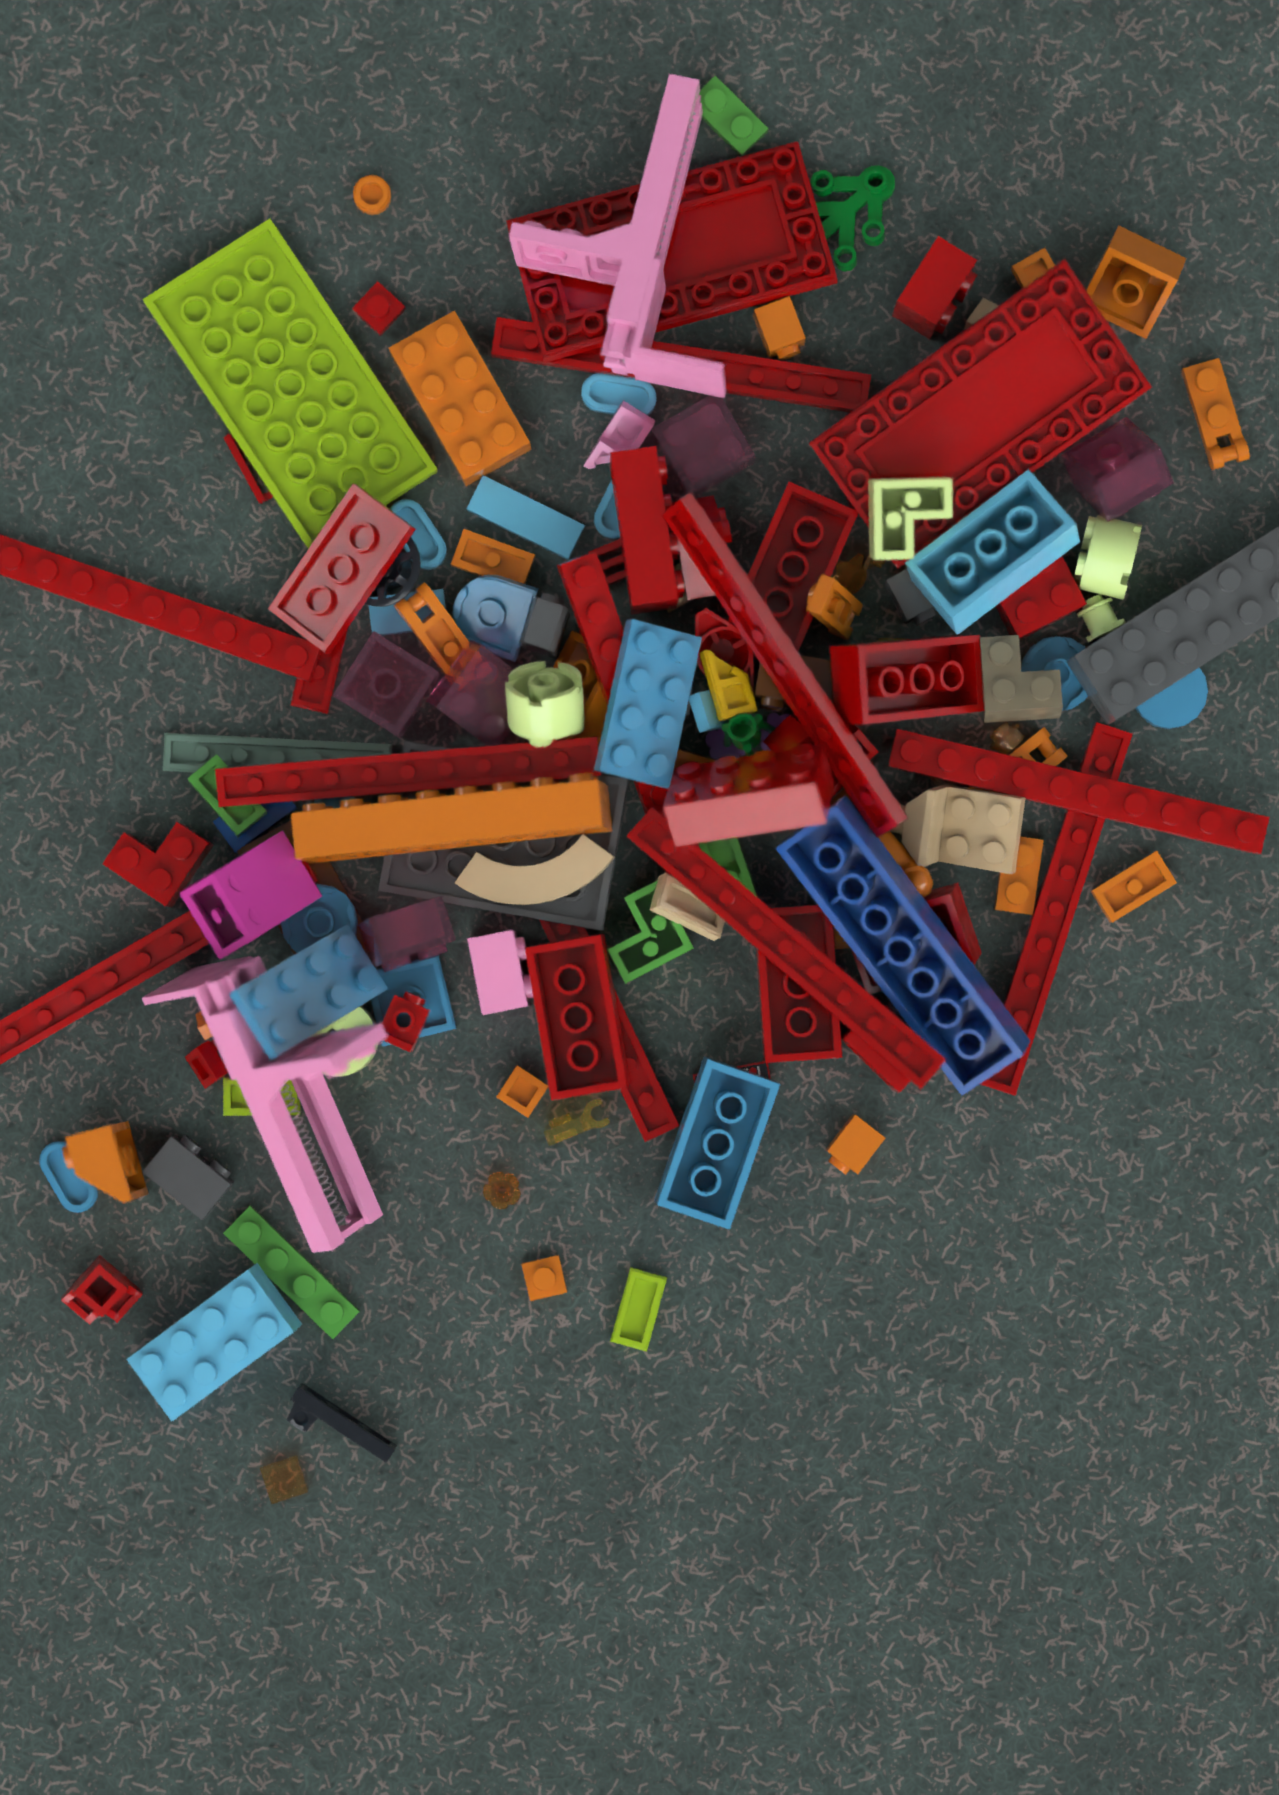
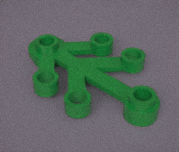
M883 166L868 167L860 176L833 177L830 172L819 170L811 177L813 192L818 196H828L832 192H854L846 201L816 202L820 218H826L822 222L826 240L840 229L839 247L834 252V261L836 267L841 271H851L857 265L858 260L854 249L856 213L867 203L868 221L862 226L863 240L870 246H877L885 239V229L882 224L883 202L893 194L895 179L892 172ZM876 178L883 181L878 187L869 185L871 180ZM820 179L829 181L826 187L820 188L816 186L817 181ZM876 228L880 230L879 235L876 237H869L867 235L870 229ZM843 254H850L852 256V259L847 263L839 261Z

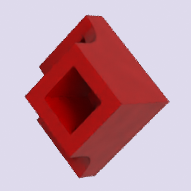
M99 1255L63 1294L61 1301L89 1325L98 1316L103 1317L104 1315L118 1323L143 1295V1292L105 1258Z

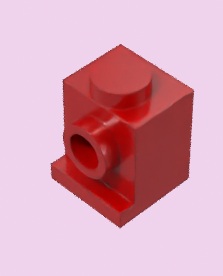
M407 991L404 992L403 997L394 995L382 1021L387 1034V1038L383 1041L408 1052H413L431 1012L430 1009L423 1007L426 1000ZM403 1012L408 1013L411 1017L410 1025L405 1028L397 1023L398 1015Z

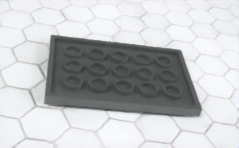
M404 741L402 753L451 748ZM607 775L592 776L597 777L598 780L608 785L612 832L584 835L615 856V858L593 881L567 896L541 904H505L476 896L456 885L455 881L476 852L505 865L531 866L547 862L561 855L574 845L582 835L384 856L378 891L603 931L630 780ZM569 778L554 779V781H559V784L569 783ZM518 782L515 785H521L522 788L531 787V782ZM492 785L476 786L477 790L481 789L484 792L493 791ZM455 788L397 792L395 795H401V798L414 800L416 799L417 792L439 791V794L450 796L454 795Z

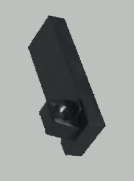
M303 1383L300 1384L290 1399L294 1404L287 1417V1421L303 1432H306L317 1419H320L385 1463L388 1462L397 1447L396 1444Z

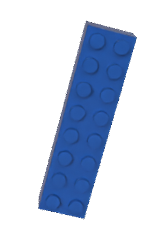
M844 795L830 805L826 824L800 827L777 846V851L910 1028L946 1059L941 1069L961 1095H964L1024 1055L1031 1042L880 839L875 836L847 795Z

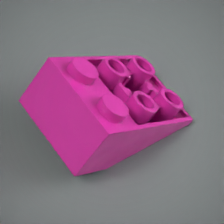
M283 830L184 888L179 893L219 959L226 957L323 896L303 862L295 859L294 848Z

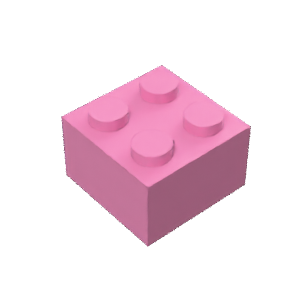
M514 930L469 938L468 945L482 1015L530 1006L529 998H533L530 976L524 975L522 961L527 960L525 938L523 936L517 937Z

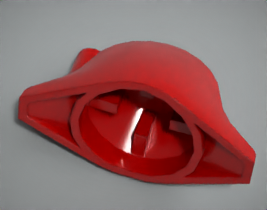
M707 608L695 614V636L702 638L697 658V664L701 672L705 675L700 653L710 650L715 653L714 656L748 674L754 695L753 651L738 628Z

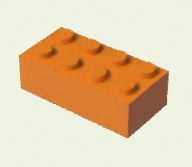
M455 310L388 348L394 362L465 486L481 479L483 475H488L532 450L529 439Z

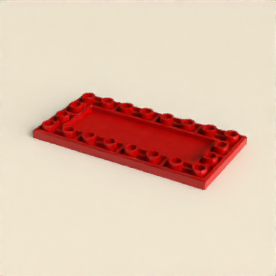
M798 141L688 171L663 269L666 291L655 333L838 283ZM641 184L506 220L509 233L512 222L524 224L526 221H533L544 225L546 229L559 232L562 229H572L582 233L584 237H590L630 224ZM518 266L544 363L603 347L608 328L607 315L615 286Z
M1062 259L815 437L809 444L868 528V479L952 478V518L913 519L915 556L1028 469L1033 473L1152 387L1066 260ZM910 559L891 560L898 569Z

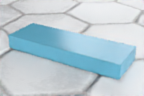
M484 475L466 508L467 511L566 560H569L585 528L584 524Z

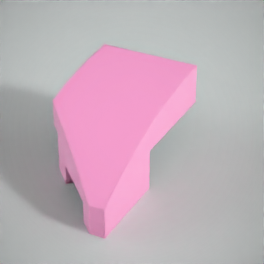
M623 400L586 459L584 467L591 469L599 464L610 463V452L638 449L653 428L655 420Z

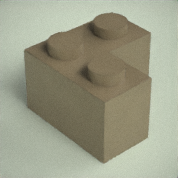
M1019 635L980 637L984 723L1060 718L1063 708L1060 669L1021 672Z

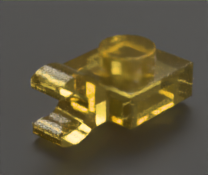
M593 1099L588 1102L583 1114L577 1118L572 1119L570 1113L548 1121L551 1128L544 1130L548 1145L551 1146L589 1129L602 1128L608 1125L610 1122L609 1117L598 1121L591 1116V1110L595 1106L603 1104L602 1100Z

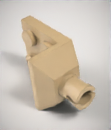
M944 784L926 790L905 806L900 805L908 818L889 831L902 835L901 842L918 866L926 867L936 862H944L1013 874L1016 872L1026 797Z

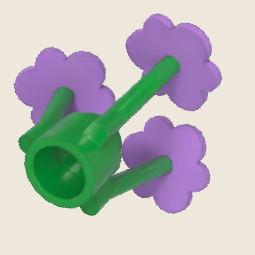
M745 713L733 716L728 723L721 726V729L710 731L706 735V745L711 748L709 752L710 757L718 760L725 756L739 758V755H754V748L760 743L761 739V748L763 750H770L763 740L789 714L779 716L777 713H771L767 717V722L764 721L760 714L754 717Z

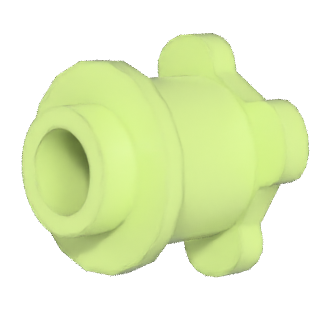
M1101 594L1086 600L1087 604L1083 607V610L1077 613L1078 618L1083 617L1091 634L1086 637L1088 643L1126 623L1124 618L1117 619L1110 605L1113 601L1111 597L1104 600Z

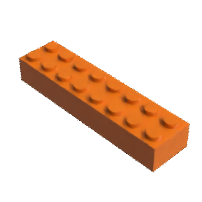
M578 774L569 776V783L559 784V781H554V778H541L530 780L531 787L524 788L521 785H515V782L492 784L493 791L487 792L481 789L477 790L476 786L455 788L454 795L450 796L439 794V791L417 792L416 799L414 800L401 798V795H386L378 797L377 804L363 802V799L340 801V808L325 806V803L302 805L303 812L291 813L295 859L314 864L612 832L608 785L598 780L597 777H592V774Z

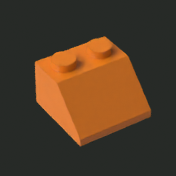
M1118 225L1086 291L1107 321L1147 339L1179 279L1187 258Z

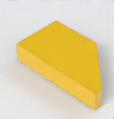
M710 650L701 652L700 658L718 721L731 719L737 714H752L758 711L748 674L714 656L715 653Z

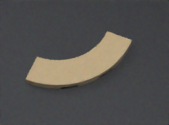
M584 834L561 855L547 862L531 866L505 865L476 852L455 881V884L476 896L494 902L516 905L541 904L554 901L583 888L599 876L613 861L615 856Z

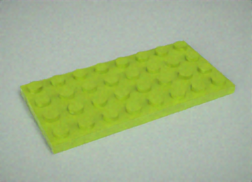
M270 218L142 299L307 549L316 539L353 483L362 487L386 506L438 472L437 467Z

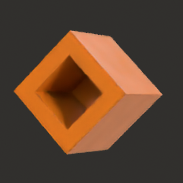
M790 296L754 309L753 318L769 358L778 355L779 360H785L801 352L799 347L804 346L806 337Z
M852 1114L825 1149L832 1154L828 1162L845 1175L850 1169L859 1174L885 1140V1137L857 1115Z

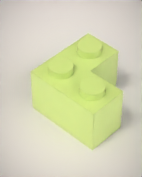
M952 478L868 479L869 557L875 560L914 558L913 519L952 518Z

